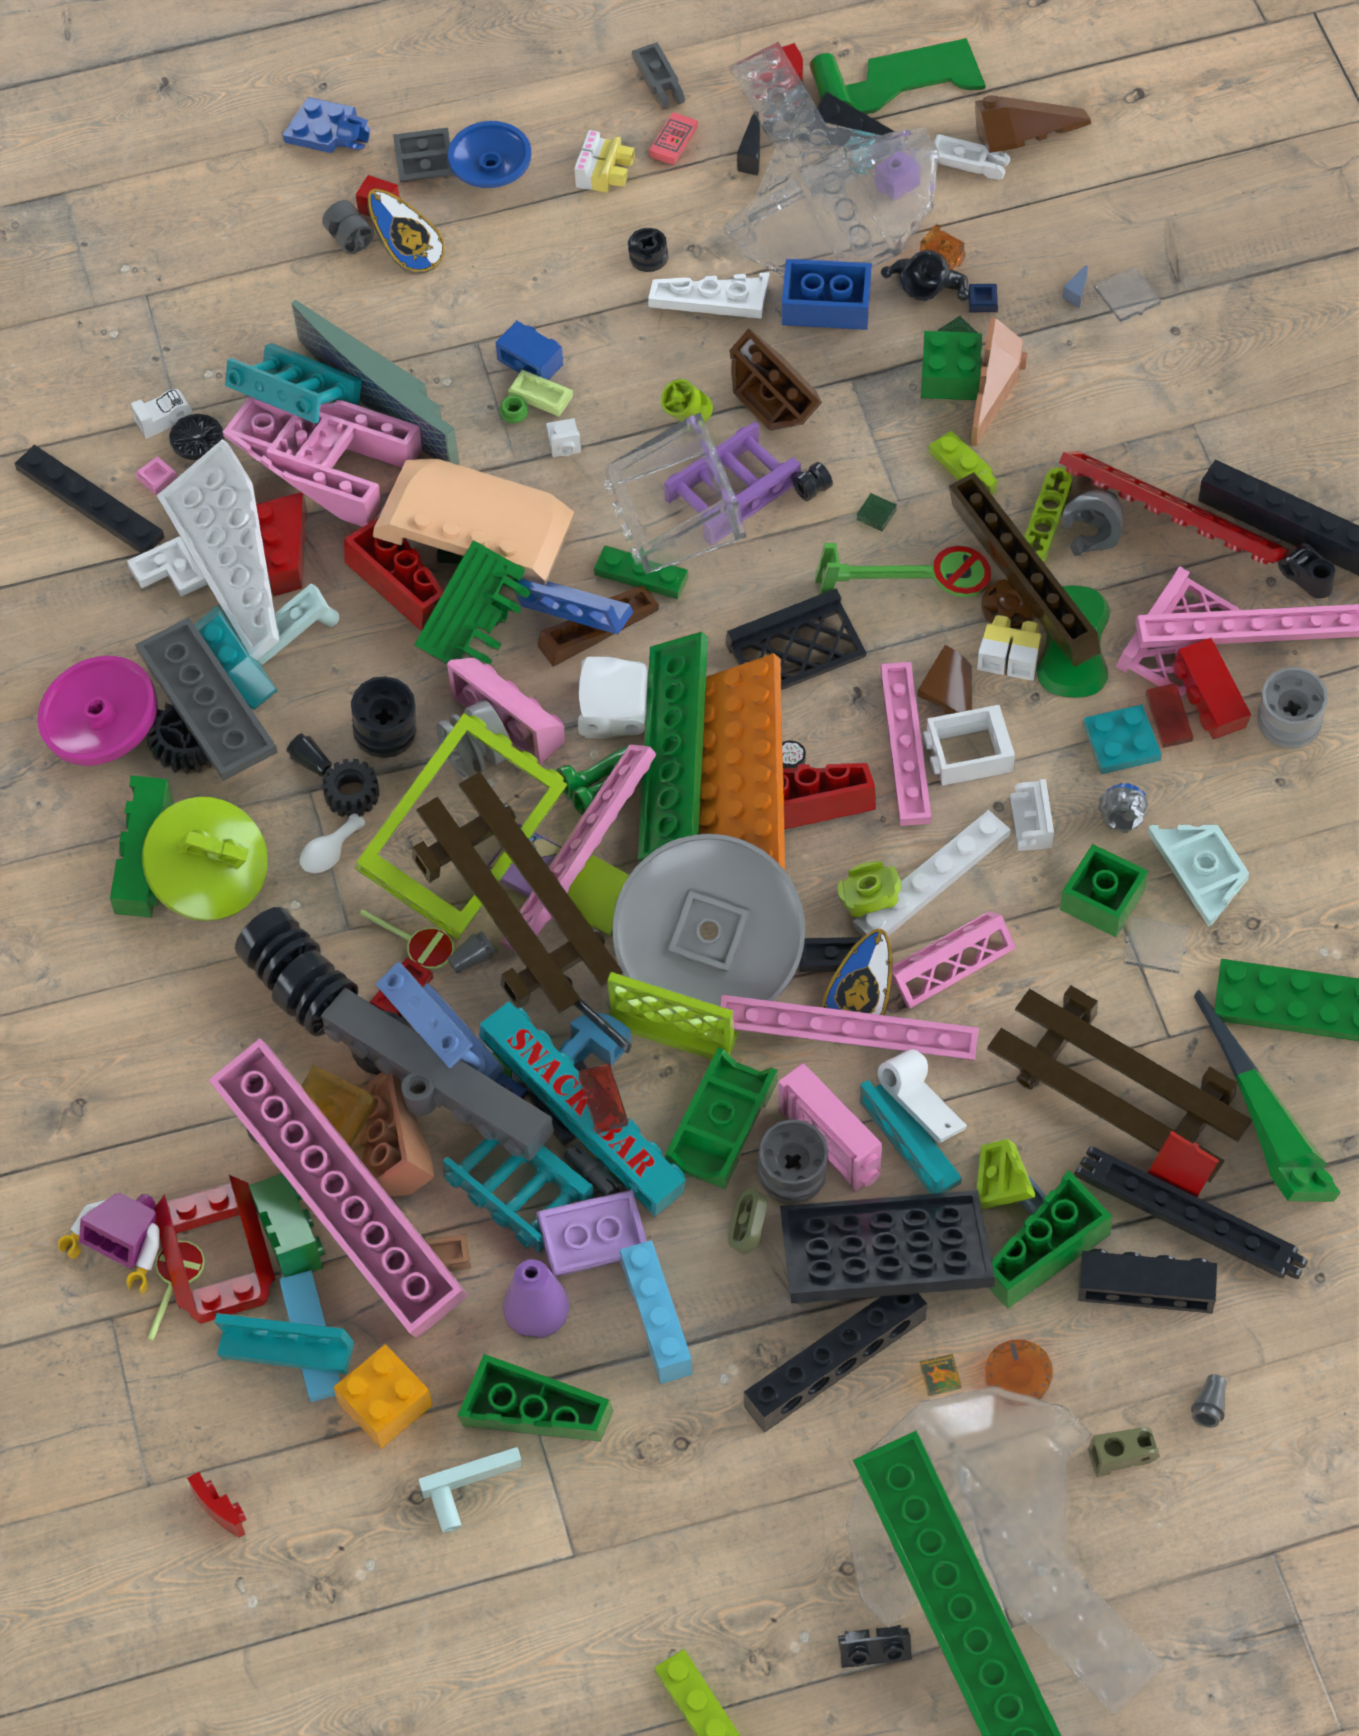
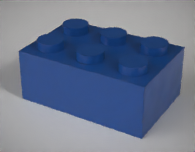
M786 259L782 295V325L868 330L872 263Z

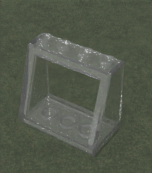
M701 413L686 418L605 466L608 478L603 479L606 491L608 496L614 495L616 498L612 505L617 518H624L625 524H622L621 527L627 542L633 541L635 547L630 548L636 565L642 563L646 574L747 537L739 503ZM700 455L719 502L648 542L624 482Z

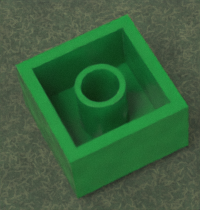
M924 331L921 398L977 400L981 375L982 333Z
M1092 844L1062 890L1060 910L1117 937L1146 890L1149 871Z

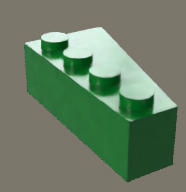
M1070 1170L1062 1177L1060 1184L1055 1190H1051L1044 1198V1203L1038 1210L1026 1219L1024 1226L1016 1236H1012L992 1260L995 1287H990L989 1289L1007 1309L1081 1257L1082 1251H1089L1111 1235L1112 1215Z
M483 1354L457 1416L463 1427L601 1442L614 1410L609 1399Z

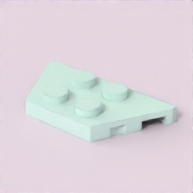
M1159 825L1149 826L1148 835L1208 927L1211 926L1247 882L1249 872L1218 825H1202L1200 827L1178 825L1177 829H1159Z

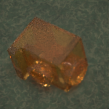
M937 223L920 241V251L933 250L941 254L952 270L955 266L959 267L965 258L964 242L942 231L941 226Z

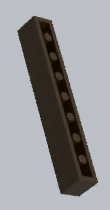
M975 472L949 485L953 508L1074 668L1100 654L1097 631Z

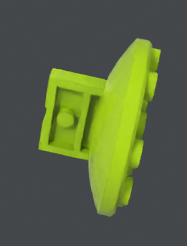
M194 797L179 801L168 807L153 822L144 840L142 864L151 890L167 908L188 919L217 921L229 918L242 911L258 895L267 874L268 854L259 828L243 810L221 799Z

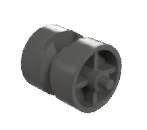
M348 200L338 201L331 205L323 215V226L333 238H336V242L345 253L355 254L365 249L372 241L374 236L373 228L360 216L359 211L352 202Z

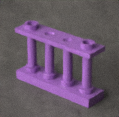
M754 421L747 427L740 428L734 436L679 473L672 474L664 482L665 500L671 503L681 496L703 517V537L711 544L794 487L792 477L801 471V464L794 457L785 463H779L759 444V424ZM749 450L771 472L763 478L757 479L736 458ZM726 465L748 488L739 494H734L713 473ZM704 481L726 503L717 509L711 510L691 488Z

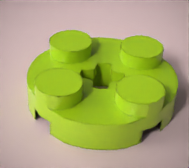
M880 861L865 862L853 867L848 871L849 877L845 879L844 883L842 878L838 883L837 892L840 901L853 917H861L883 908H892L899 901L898 894L901 891V880L894 866L890 865V868L885 867Z

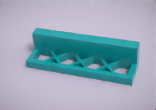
M869 1080L860 1084L861 1105L930 1194L947 1193L962 1183L960 1174L926 1130L881 1084L874 1087Z
M216 1314L214 1323L222 1331L217 1352L221 1359L340 1374L348 1373L355 1342L342 1328Z

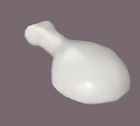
M356 813L351 814L348 821L334 833L308 842L303 848L299 864L304 871L321 873L332 868L340 858L344 840L356 830L362 829L366 825L365 819L359 817Z

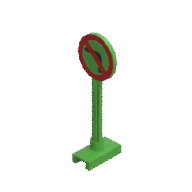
M824 543L814 580L815 583H822L818 594L820 595L834 589L836 582H848L849 579L932 578L943 591L953 596L966 598L977 596L986 589L991 580V568L987 559L980 552L965 546L945 548L937 554L933 565L849 566L848 564L839 563L836 543Z

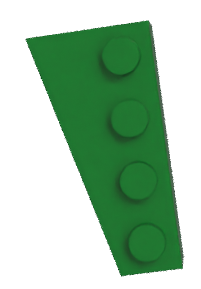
M131 775L129 787L133 791V800L126 801L124 813L126 814L127 832L121 831L119 840V852L123 859H116L110 901L115 914L152 918L154 906H158L160 900L155 896L146 880L142 864V850L144 840L151 825L163 811L174 804L167 779Z

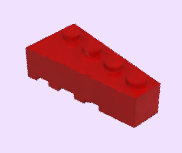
M378 517L344 539V563L422 631L444 591L428 567H424L420 560V555L415 548L412 549L407 538H403L402 545H398L373 537Z
M868 763L827 764L825 768L810 767V764H798V768L783 769L784 830L876 810L875 784Z

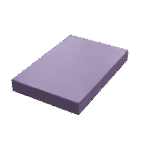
M633 1190L542 1210L536 1213L549 1267L555 1277L621 1262L620 1249L647 1242Z

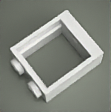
M1000 705L927 719V731L922 733L923 742L926 750L931 749L933 756L930 757L931 770L933 775L939 776L941 786L1014 771L1015 754ZM988 730L995 751L994 756L946 764L939 739Z

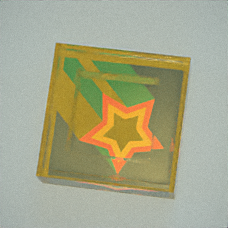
M953 1354L920 1361V1369L928 1396L961 1389L962 1384Z

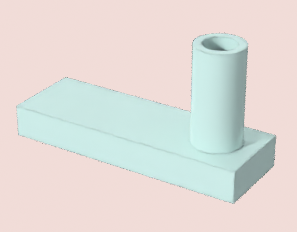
M313 584L308 585L275 613L279 642L260 657L258 662L262 665L316 620L328 627H333L338 623L339 613L327 605L318 587Z
M518 1447L419 1478L423 1498L431 1497L442 1533H448L462 1527L451 1490L522 1467V1459Z

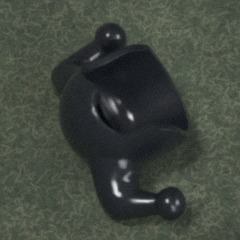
M933 250L917 252L910 259H899L891 266H885L881 269V275L884 278H890L892 274H900L904 291L916 300L927 301L933 299L945 288L958 290L957 298L961 301L969 298L967 276L950 269L946 259Z

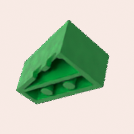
M283 1173L249 1185L254 1204L283 1278L309 1270L315 1272L323 1269L320 1256L325 1255L319 1236L314 1237L310 1229L314 1227L310 1213L307 1208L302 1210L299 1200L303 1198Z

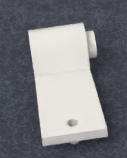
M911 1049L881 1063L878 1067V1078L881 1085L938 1143L966 1129L967 1125L924 1082L928 1073V1064L926 1058L920 1052Z

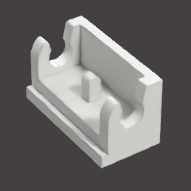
M1046 779L1016 784V793L1010 794L1018 851L1052 848L1054 829Z

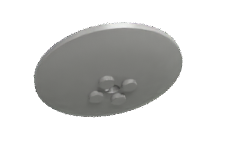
M699 834L679 838L649 854L637 865L626 880L619 894L613 918L614 949L624 976L717 1006L721 1005L722 995L774 1001L781 995L793 978L800 963L805 940V920L801 900L794 884L784 869L770 855L755 845L735 837L719 834ZM706 922H712L718 927V935L713 940H705L700 935V927Z

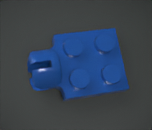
M307 97L282 136L285 143L332 153L335 148L340 146L353 150L364 149L365 144L356 143L355 141L368 143L371 129L367 125V119L357 116L355 107Z

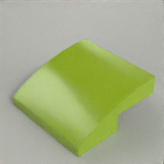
M592 855L585 863L583 870L578 873L570 885L567 894L589 925L612 937L616 903L629 875Z

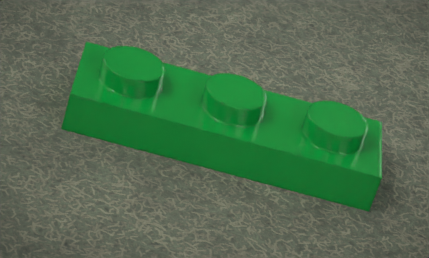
M604 545L594 567V575L634 587L644 585L648 591L678 599L687 581L688 569Z

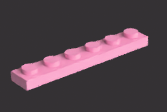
M911 662L881 664L880 671L900 826L931 824L932 817Z

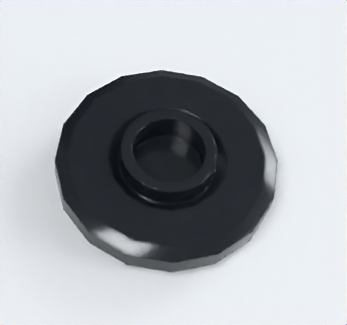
M193 414L179 419L172 426L169 439L171 448L177 455L184 459L199 460L222 439L224 440L222 426L216 419L209 415Z

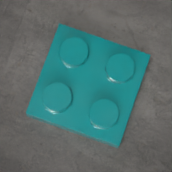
M1143 704L1084 717L1083 725L1101 774L1161 761L1162 753Z

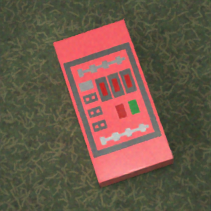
M673 112L649 149V157L675 165L697 130L698 120Z

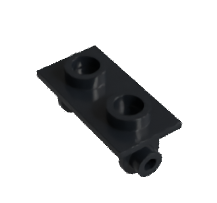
M901 1625L876 1628L877 1637L870 1638L869 1629L844 1631V1635L838 1636L841 1667H860L871 1664L912 1660L911 1635L908 1627L901 1628Z

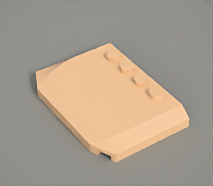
M441 459L406 460L374 527L373 537L398 545H402L403 538H407L462 556L466 553L471 542L475 540L524 568L525 572L521 579L546 585L573 521L574 511L551 493Z

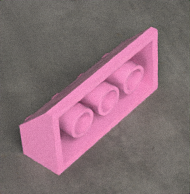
M476 658L455 659L447 663L452 698L465 708L481 700H486L498 714L513 745L522 752L527 751L537 758L539 765L565 743L564 724L561 719L554 714L550 715L544 711L534 698H527L513 682L505 681L498 676L492 666L483 664Z

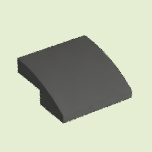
M448 127L393 134L400 183L455 176L448 162V149L450 145Z

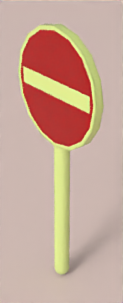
M360 910L359 912L361 916L408 940L407 954L409 958L428 970H436L445 966L449 962L447 958L454 953V943L450 935L435 927L423 928L410 935L365 910Z
M178 1240L190 1284L198 1279L203 1272L205 1258L202 1250L196 1244ZM163 1249L156 1256L155 1267L158 1276L169 1285L148 1335L150 1341L154 1340L173 1293V1286Z

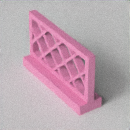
M1179 566L1148 615L1190 613L1198 610L1211 612L1210 609L1212 608L1234 611L1239 610V608L1187 578L1190 572ZM1187 590L1199 596L1201 603L1187 605L1184 594ZM1136 631L1124 649L1116 668L1124 673L1130 669L1180 700L1186 693L1185 684L1180 688L1169 681L1167 674L1174 673L1173 666L1165 667L1161 656L1171 653L1177 655L1178 649L1186 646L1152 647V650L1140 648ZM1155 656L1158 668L1148 669L1141 665L1140 661L1142 658Z

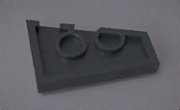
M825 92L798 141L837 149L841 147L847 148L849 142L860 141L867 145L868 150H873L872 156L885 158L898 133L830 93Z

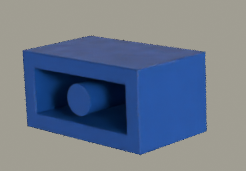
M518 320L495 342L497 360L518 373L523 369L549 380L564 365L562 346L557 341L546 338L532 326H526Z

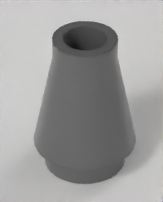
M483 931L476 935L473 932L447 960L458 974L464 969L491 959L490 955L496 952Z
M1211 1374L1207 1376L1203 1388L1191 1406L1192 1418L1201 1426L1216 1427L1225 1417V1388L1227 1381L1220 1375Z

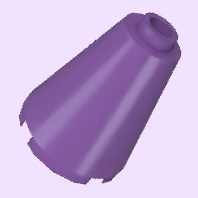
M529 1259L520 1263L515 1270L503 1300L504 1317L509 1327L517 1334L545 1338L556 1333L565 1324L570 1306L569 1297L565 1288L544 1263L539 1260Z

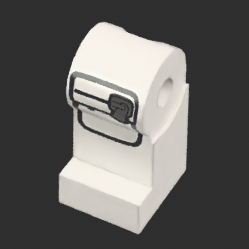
M178 389L168 390L160 397L143 403L141 399L131 403L135 422L145 439L172 428L179 419L192 413L191 407Z

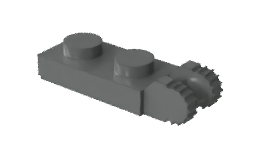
M658 42L632 51L633 60L653 95H656L657 101L663 110L669 108V99L664 92L666 90H672L673 97L678 104L685 102L684 93L678 83V77Z

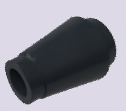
M300 733L290 742L286 749V752L290 754L291 760L320 777L326 774V770L329 767H332V762L329 761L311 736H305L303 733Z

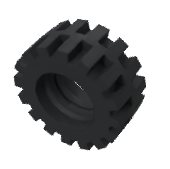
M343 759V764H339L337 761L333 764L334 769L329 767L326 770L327 776H323L322 786L325 801L333 813L337 811L338 816L341 817L348 814V818L354 813H358L359 817L363 816L364 810L370 812L373 809L372 804L376 805L379 797L378 779L372 767L369 768L368 763L365 761L360 764L359 759H353V762ZM348 782H359L364 785L359 792L351 795L342 794L338 791L342 785Z

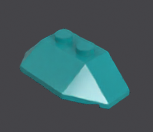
M219 604L195 623V627L251 709L255 710L278 691L258 660L249 655Z

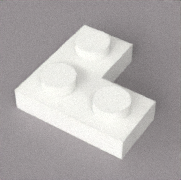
M180 536L127 560L128 568L141 589L167 576L181 597L208 585Z

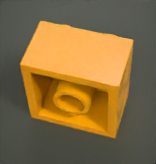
M386 1344L333 1387L338 1404L380 1449L385 1447L433 1406L430 1390Z

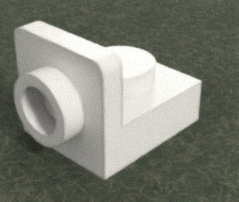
M575 418L546 423L552 457L581 453L580 434L577 431Z

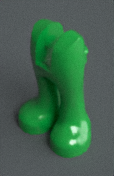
M628 746L611 753L583 771L576 772L570 765H563L556 769L564 778L563 782L567 784L564 790L568 799L572 798L575 809L581 815L585 813L606 780L591 787L589 786L611 774Z

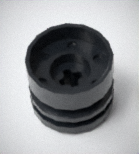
M374 677L363 682L354 691L351 700L354 740L360 749L371 756L387 758L395 757L405 752L414 742L417 733L414 694L408 685L392 677Z
M272 907L254 917L243 928L234 947L236 954L249 968L255 970L256 976L271 991H273L280 974L294 959L307 951L316 950L321 953L320 945L310 937L307 931L302 928L300 929L299 922L283 907Z
M312 950L298 956L284 969L274 985L272 998L273 1002L287 1014L295 1016L296 1022L304 1026L306 1031L317 1037L325 1034L321 1015L342 990L347 988L356 995H358L359 991L357 984L348 979L343 972L335 970L334 965L321 953Z

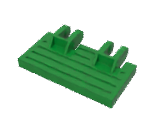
M473 540L414 646L445 664L451 660L465 659L462 657L465 654L471 658H476L483 664L491 665L492 660L489 656L471 648L469 644L472 638H475L491 649H500L502 645L500 642L477 628L488 634L493 630L503 612L491 605L493 601L515 614L520 613L522 608L519 604L498 594L503 585L514 591L517 595L528 598L531 591L517 583L522 578L525 569Z

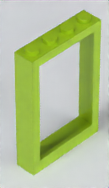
M465 713L367 846L354 868L456 940L460 939L482 908V904L475 894L462 912H460L378 854L466 732L548 788V791L521 827L529 840L567 786L563 782L564 778L557 771L550 768L548 770L537 764V758L527 751L521 753L511 746L513 743L509 738L501 733L495 735L486 728L487 725L483 720L474 715L469 717ZM505 851L491 869L498 882L501 881L513 864Z

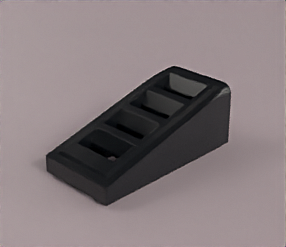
M754 113L751 116L737 152L738 172L758 176L760 167L759 114Z

